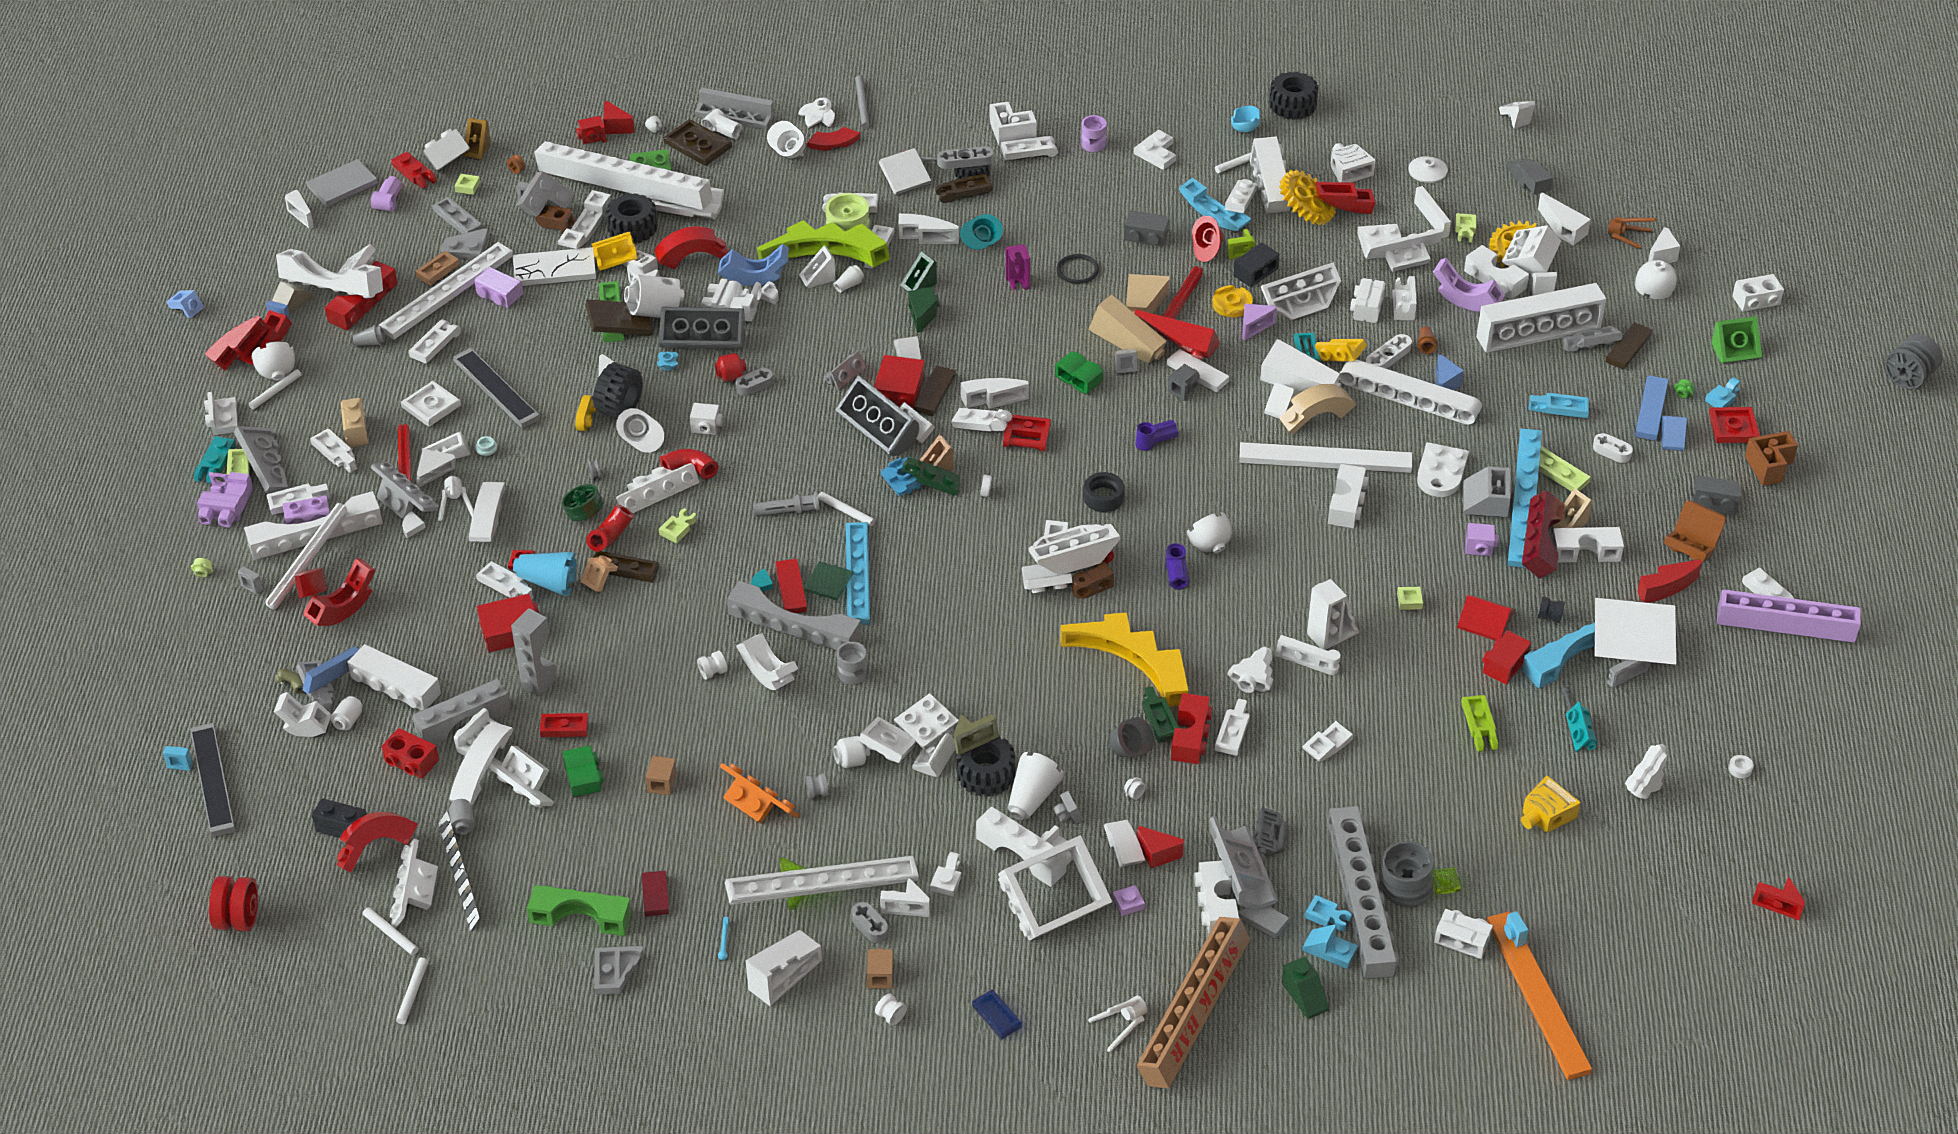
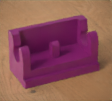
M1025 244L1005 247V279L1009 281L1010 287L1013 290H1016L1015 283H1021L1024 290L1030 289V256Z

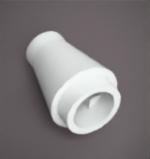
M849 266L840 278L834 282V287L841 293L848 288L860 284L864 274L858 266Z

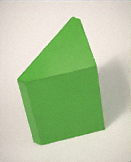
M1757 316L1716 322L1711 344L1721 363L1762 357Z

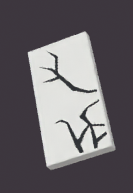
M593 247L513 255L514 278L521 281L522 286L596 279Z

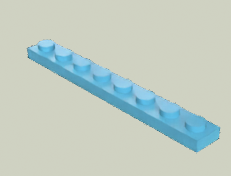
M1520 429L1507 566L1526 568L1522 565L1529 503L1530 499L1537 494L1542 430Z

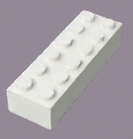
M1597 283L1484 305L1481 306L1476 337L1485 352L1488 353L1601 328L1606 297Z

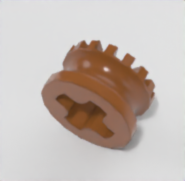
M517 154L507 160L508 168L515 174L524 170L526 163Z

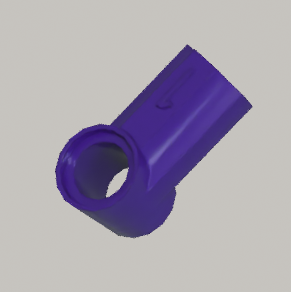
M1174 420L1155 425L1149 422L1140 423L1136 431V447L1140 450L1148 451L1154 447V443L1178 437L1176 423Z
M1179 543L1170 544L1166 551L1165 567L1168 572L1169 586L1179 590L1189 585L1186 548Z

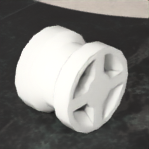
M887 994L878 1002L875 1013L879 1017H885L886 1022L894 1026L904 1017L907 1006L902 1002H897L896 997L892 994Z

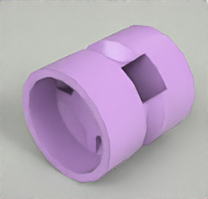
M1097 115L1085 117L1082 120L1081 129L1082 148L1089 152H1099L1106 146L1107 122L1103 117Z

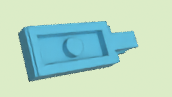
M1547 393L1543 396L1531 395L1529 410L1588 418L1589 398Z

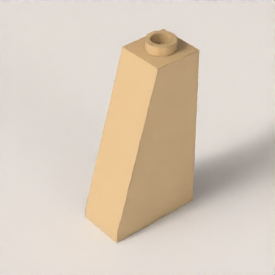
M1111 294L1098 305L1089 327L1091 332L1121 349H1135L1137 351V358L1148 364L1154 359L1158 360L1165 352L1163 348L1167 341Z

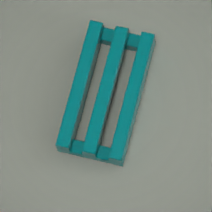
M1295 333L1293 338L1295 349L1302 352L1299 339L1302 338L1304 352L1310 357L1307 338H1310L1314 356L1311 358L1320 362L1319 353L1315 348L1317 343L1315 333Z

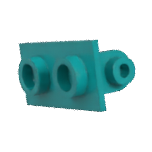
M1578 701L1566 713L1575 752H1578L1582 747L1594 750L1598 742L1594 730H1590L1593 727L1590 712L1585 707H1582L1581 701Z

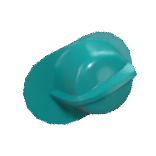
M991 214L977 216L962 225L960 230V237L964 244L975 250H981L996 243L1003 234L1001 221Z

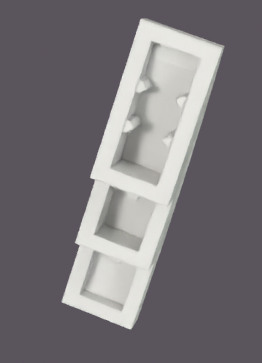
M505 482L482 483L472 517L469 541L491 542L498 526V515L502 508L501 498L505 492Z

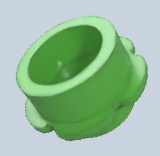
M1681 379L1678 384H1675L1674 388L1679 397L1687 398L1693 396L1695 386L1691 381Z

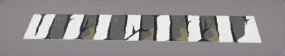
M446 811L438 824L471 931L479 919V914L448 812Z

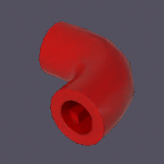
M678 449L660 456L661 467L674 471L692 463L696 472L703 479L712 478L719 468L718 463L711 456L696 449Z
M617 504L604 522L587 535L586 543L588 547L597 552L608 548L624 532L633 520L634 514L626 507Z

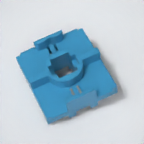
M900 457L888 463L889 467L881 471V476L899 497L905 493L910 494L912 490H915V488L918 490L923 485L916 482V478L913 475L902 471V465L907 457L902 460Z

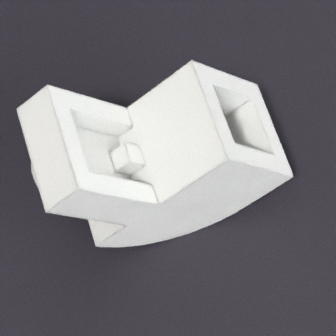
M288 692L280 695L274 713L285 722L283 727L285 731L295 736L314 737L325 733L332 715L317 701L302 706Z

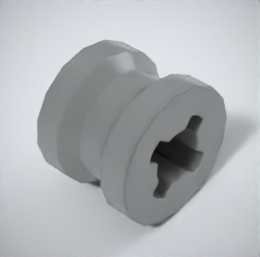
M821 773L817 777L806 776L809 799H814L818 795L828 796L825 773Z

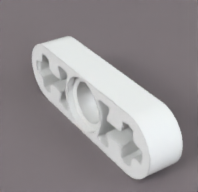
M1405 334L1396 335L1368 355L1366 363L1387 369L1410 352L1412 339ZM1385 352H1390V353H1392V354H1394V355H1392V356H1387V355H1384L1383 353H1385Z

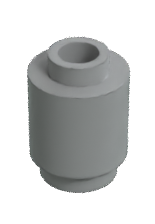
M462 798L452 801L449 807V819L453 832L460 835L471 832L475 827L472 805L468 800Z

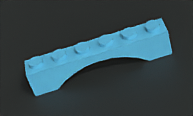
M1595 622L1583 626L1576 632L1566 634L1563 638L1550 642L1536 651L1529 652L1524 657L1522 672L1538 688L1556 681L1562 667L1572 656L1582 650L1595 646Z

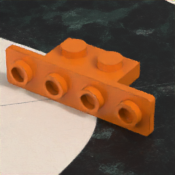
M721 763L720 767L736 778L723 798L761 824L774 804L798 818L800 814L793 810L795 808L794 804L786 799H783L782 802L776 799L778 795L776 792L768 787L764 790L758 787L761 782L750 775L745 778L741 775L743 770L731 763L728 767Z

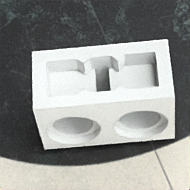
M1770 274L1737 280L1733 291V298L1742 312L1780 305L1784 289L1775 275Z

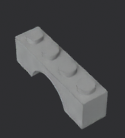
M527 609L511 625L521 686L527 692L541 696L557 679L555 664L540 657L542 646L549 635L547 617Z
M495 679L415 713L412 716L416 734L418 737L436 744L447 739L450 730L455 724L466 717L478 714L483 708L488 710L491 719L510 712L507 692L499 680Z

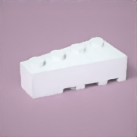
M1277 136L1254 139L1249 162L1250 166L1254 167L1253 175L1257 178L1258 189L1262 190L1261 198L1267 214L1288 212L1291 208L1287 206L1288 201L1283 200L1285 196L1280 194L1282 190L1279 188L1281 185L1280 181L1286 174L1287 166L1286 161L1282 160L1283 149L1282 145L1278 143Z

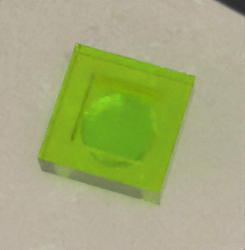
M1455 867L1434 869L1433 887L1436 895L1460 892L1461 885Z

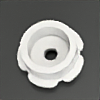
M1138 777L1129 779L1124 786L1126 797H1131L1134 800L1139 799L1146 789L1145 783Z

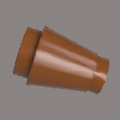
M1424 326L1419 330L1417 348L1423 354H1431L1436 350L1438 342L1431 328Z

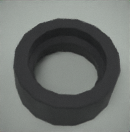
M1099 472L1085 480L1083 498L1085 504L1090 509L1098 512H1111L1123 504L1125 486L1119 476L1113 473ZM1104 487L1110 488L1116 493L1111 496L1102 497L1093 494L1092 491Z

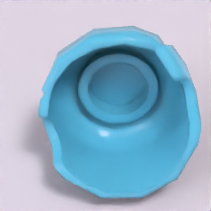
M1242 106L1235 109L1234 116L1231 117L1233 128L1244 133L1255 130L1260 124L1259 109L1255 106Z

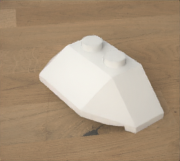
M1333 262L1262 285L1261 289L1267 304L1275 306L1277 312L1292 321L1327 309L1341 279Z
M1097 524L1080 525L1039 538L1033 546L1029 547V552L1037 564L1058 575L1068 574L1072 571L1100 564L1118 543L1120 536L1111 524H1105L1104 526Z

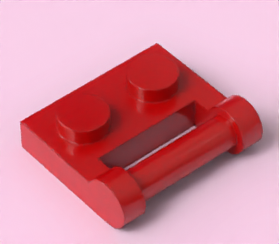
M1011 414L1012 418L1010 422H1007L1003 447H1027L1045 452L1051 419ZM1012 435H1013V436H1021V437L1038 438V439H1040V440L1015 438V437H1012Z

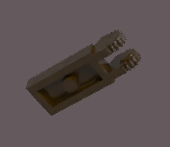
M986 173L942 183L935 188L941 203L952 202L954 198H964L993 191V186Z

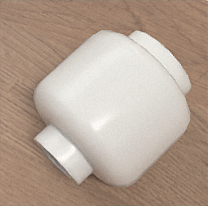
M860 736L838 740L837 745L834 746V757L837 764H841L843 768L865 764L866 756L870 755V749L858 741Z

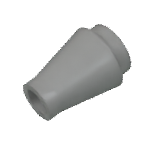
M374 325L364 331L353 334L354 344L356 347L381 345L382 342H385L382 327Z

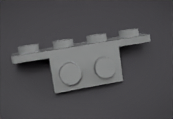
M381 462L372 464L371 469L383 478L377 498L400 518L404 519L412 511L414 505L423 512L438 510L439 505L430 496L424 494L417 485L411 483L404 474L398 472L391 463Z

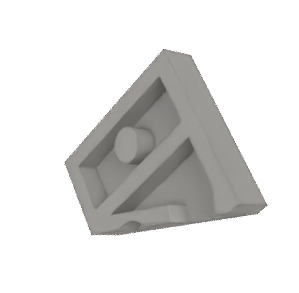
M480 229L445 238L441 253L446 251L459 259L476 258L484 251L489 235L488 229Z
M643 946L595 948V994L621 993L643 956Z

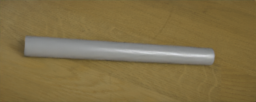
M857 76L855 81L862 128L867 129L869 127L863 78L862 76Z

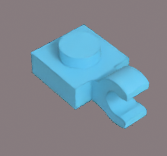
M1733 377L1725 388L1718 385L1706 395L1705 402L1713 407H1728L1735 401V394L1739 391L1737 385L1741 381Z

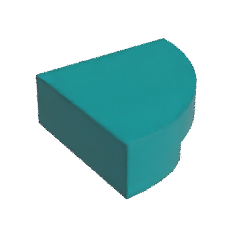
M766 569L760 570L753 576L751 585L759 587L762 592L773 589V582Z

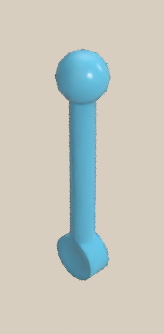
M723 917L721 951L718 953L720 960H725L728 957L726 943L729 917Z

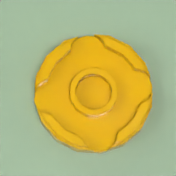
M1233 285L1223 286L1215 291L1212 306L1217 313L1225 317L1244 316L1245 304H1252L1253 297L1243 287L1239 289Z

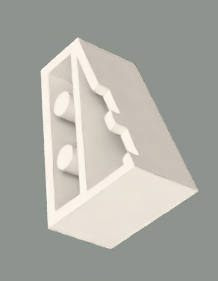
M1331 579L1319 583L1312 588L1307 629L1309 637L1324 650L1359 633L1358 628L1355 626V618L1351 614L1352 609L1347 595Z

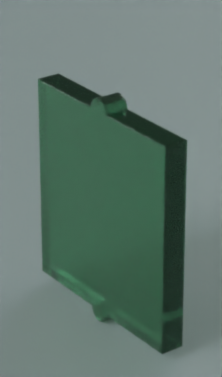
M819 561L803 590L817 594L818 597L823 596L838 600L852 577L853 571L838 567L837 564L831 565Z

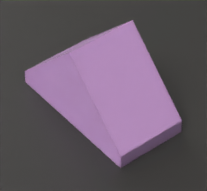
M1245 304L1242 339L1247 340L1275 324L1277 308L1269 305Z

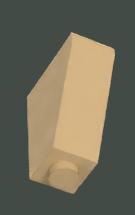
M1129 274L1126 307L1134 314L1135 310L1153 314L1168 295L1169 276Z

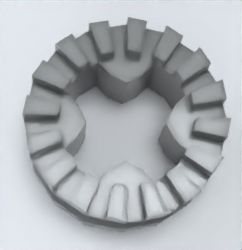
M595 459L594 462L587 461L591 480L596 476L602 478L599 460Z

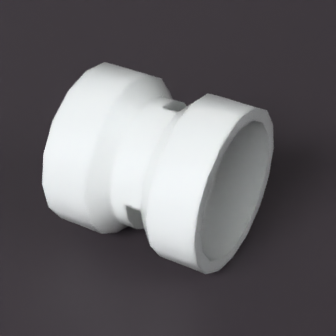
M720 651L713 652L711 657L703 656L697 659L698 668L705 680L712 678L716 672L719 674L727 672V664Z

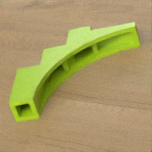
M802 220L786 228V234L756 248L759 259L768 257L784 244L789 248V259L805 255H815L823 246H826L832 255L851 257L865 262L873 268L890 260L887 243L862 223L847 231L842 230L833 222L815 230Z

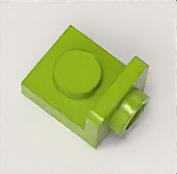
M1248 229L1243 230V237L1227 239V257L1229 260L1241 257L1251 248L1255 247L1254 236L1250 235Z

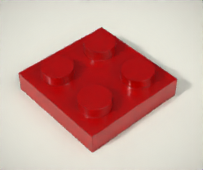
M1710 407L1708 414L1716 443H1748L1749 438L1760 436L1752 407Z

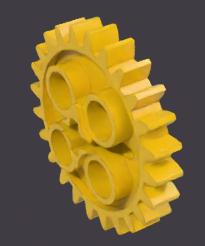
M1291 170L1287 172L1280 181L1281 185L1279 186L1282 189L1280 194L1285 196L1283 200L1288 201L1287 206L1293 208V213L1298 212L1299 217L1303 216L1306 222L1310 220L1312 224L1316 222L1318 225L1328 223L1336 214L1335 210L1337 207L1318 198L1315 186L1317 178L1312 179L1309 173L1305 175L1304 171Z
M1518 220L1516 225L1511 221L1510 226L1503 224L1502 229L1497 227L1496 232H1493L1492 238H1490L1489 249L1498 254L1496 263L1501 262L1500 267L1506 266L1502 261L1516 231L1535 228L1537 223L1531 226L1529 221L1522 224Z

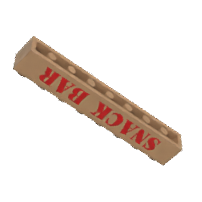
M1218 918L1141 1056L1137 1067L1147 1086L1169 1089L1250 941V937L1240 918Z

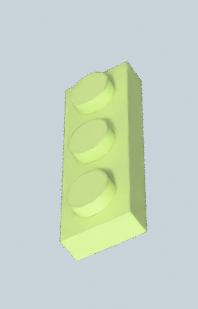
M1541 446L1539 472L1571 492L1574 488L1581 491L1590 483L1589 475Z

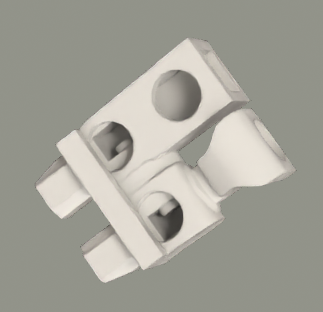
M721 279L719 284L709 285L708 297L703 298L702 307L744 308L745 321L752 322L762 297L761 284L756 282L751 294H749V290H743L739 282H728L727 279Z

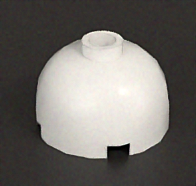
M1652 260L1639 268L1635 287L1640 294L1644 295L1646 293L1652 299L1668 298L1676 289L1677 275L1670 264L1661 260Z
M270 342L266 344L267 348L262 350L260 347L256 348L252 353V360L255 369L261 376L278 381L282 380L294 369L295 353L293 347H289V343Z
M1220 512L1222 516L1219 517L1215 513L1206 516L1193 524L1194 530L1192 532L1189 529L1187 530V536L1195 548L1201 552H1214L1215 554L1226 548L1225 545L1229 542L1232 535V527L1224 512Z

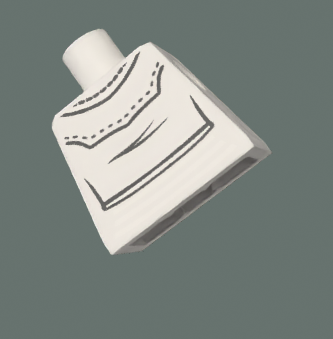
M1338 143L1332 149L1331 168L1339 182L1350 183L1373 176L1375 159L1357 144L1344 147L1341 143Z

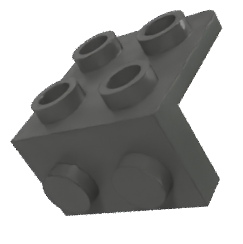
M1704 476L1696 477L1694 502L1719 513L1737 514L1741 499L1738 482Z

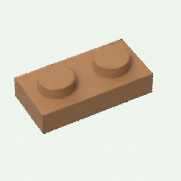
M444 251L415 271L416 277L426 284L432 285L458 267L459 259Z

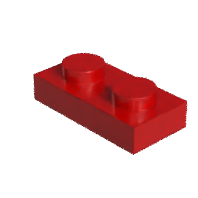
M588 713L541 714L540 737H587Z

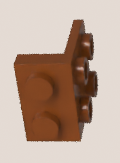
M1688 500L1683 506L1674 531L1666 536L1664 544L1668 545L1672 551L1683 552L1689 555V558L1692 560L1701 559L1704 562L1713 555L1725 525L1726 517L1694 501Z

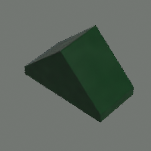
M922 251L900 284L907 291L929 288L937 284V262Z

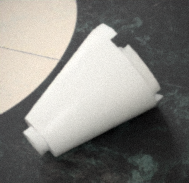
M1025 752L1019 759L1008 805L1010 815L1017 820L1029 819L1064 777L1063 770L1059 772L1056 769L1057 763L1039 753L1026 756L1028 752Z

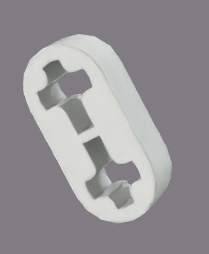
M1601 433L1595 436L1593 442V450L1598 454L1620 463H1626L1631 459L1632 446L1620 439Z

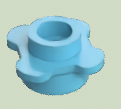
M660 352L658 354L659 361L657 365L661 369L670 371L678 365L676 361L678 353Z

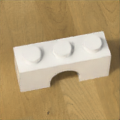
M1481 245L1468 254L1464 271L1482 283L1495 280L1508 299L1512 300L1527 289L1529 273L1514 264L1505 269L1497 268L1498 254Z
M1340 464L1335 494L1333 493L1329 508L1328 524L1354 528L1355 520H1360L1362 507H1359V505H1363L1365 499V492H1362V490H1367L1369 477H1365L1366 468Z
M1620 527L1553 528L1551 542L1559 553L1557 563L1577 562L1578 552L1582 549L1593 551L1598 557V562H1621L1624 545Z
M1199 862V870L1194 873L1195 886L1200 887L1198 903L1199 907L1203 906L1204 911L1201 912L1202 925L1207 926L1209 936L1219 917L1239 918L1236 899H1221L1218 897L1230 894L1232 880L1226 874L1223 862Z

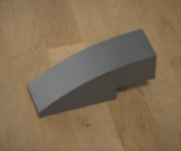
M1521 158L1506 162L1505 166L1523 189L1529 188L1533 195L1551 190L1553 177L1535 161Z

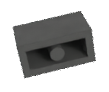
M1130 210L1125 223L1124 240L1163 247L1168 234L1169 216Z

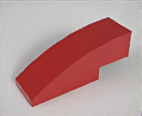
M1349 182L1315 183L1318 198L1324 202L1346 211L1372 214L1375 205L1372 189H1356L1355 184Z
M269 310L263 321L270 328L244 359L240 356L237 359L254 366L252 360L254 350L258 347L261 350L267 348L266 344L270 342H281L292 325L290 319L286 315Z
M253 317L223 335L208 349L205 355L215 365L225 371L237 356L244 359L270 327L261 317Z
M1701 559L1658 566L1656 574L1640 576L1637 592L1642 602L1651 603L1662 600L1691 585L1699 578L1702 566Z
M323 567L295 574L299 598L318 594L328 589Z

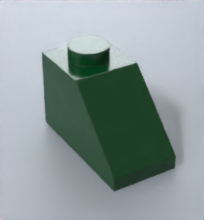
M932 287L908 291V306L917 333L922 332L937 316L936 307L940 306L939 297L934 295Z
M1305 956L1283 966L1282 984L1307 1020L1329 1010L1319 975Z

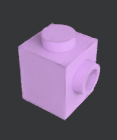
M1468 523L1465 554L1492 556L1493 547H1498L1499 535L1495 534V525Z

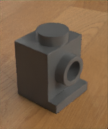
M1183 364L1169 376L1168 392L1185 401L1187 394L1190 391H1194L1197 387V380L1200 378L1199 372Z

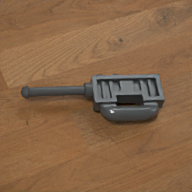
M1264 807L1258 810L1256 830L1254 831V842L1263 864L1266 855L1272 856L1274 853L1284 849L1287 833L1286 823L1280 819V813ZM1274 829H1277L1276 839H1273Z

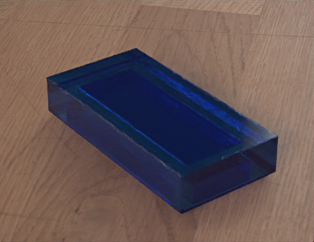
M993 989L972 1001V1007L1001 1040L1022 1028V1022Z

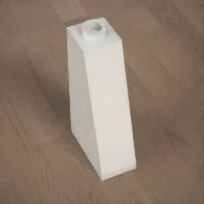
M1278 339L1261 366V381L1271 384L1276 382L1301 392L1320 384H1335L1341 387V383H1339L1340 374Z

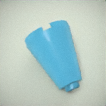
M576 553L521 554L519 559L515 558L513 571L516 572L517 577L560 595L569 596L572 588H568L569 583L574 582L576 576L577 558H573Z

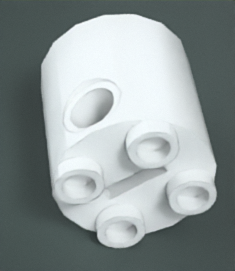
M634 275L630 286L625 288L624 299L632 315L661 318V307H679V303L684 299V290L680 289V281L676 278Z

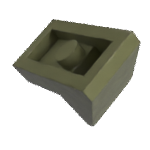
M990 714L971 723L964 715H961L953 734L956 753L961 755L998 738L996 717Z

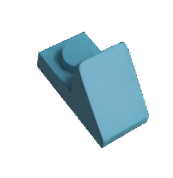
M1336 925L1313 929L1305 941L1302 951L1348 969L1357 952L1358 945L1336 937Z

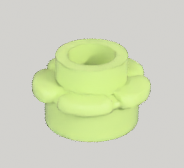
M197 558L194 564L191 565L194 574L199 577H206L213 572L212 562L208 559Z

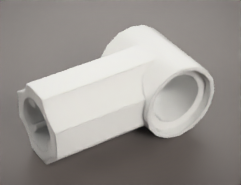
M714 109L701 121V125L713 132L717 131L733 139H737L742 130V124L726 118L725 114L719 109Z

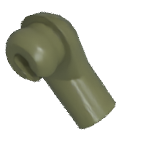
M286 668L278 670L279 673L275 675V680L278 683L285 684L288 681L291 683L296 694L304 692L303 682L299 674Z

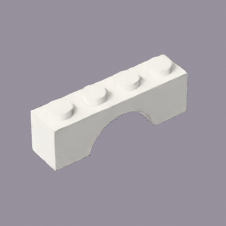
M992 806L976 821V839L994 851L998 847H1007L1020 855L1023 860H1026L1054 847ZM1062 852L1029 867L1032 875L1052 887L1066 873L1067 854Z

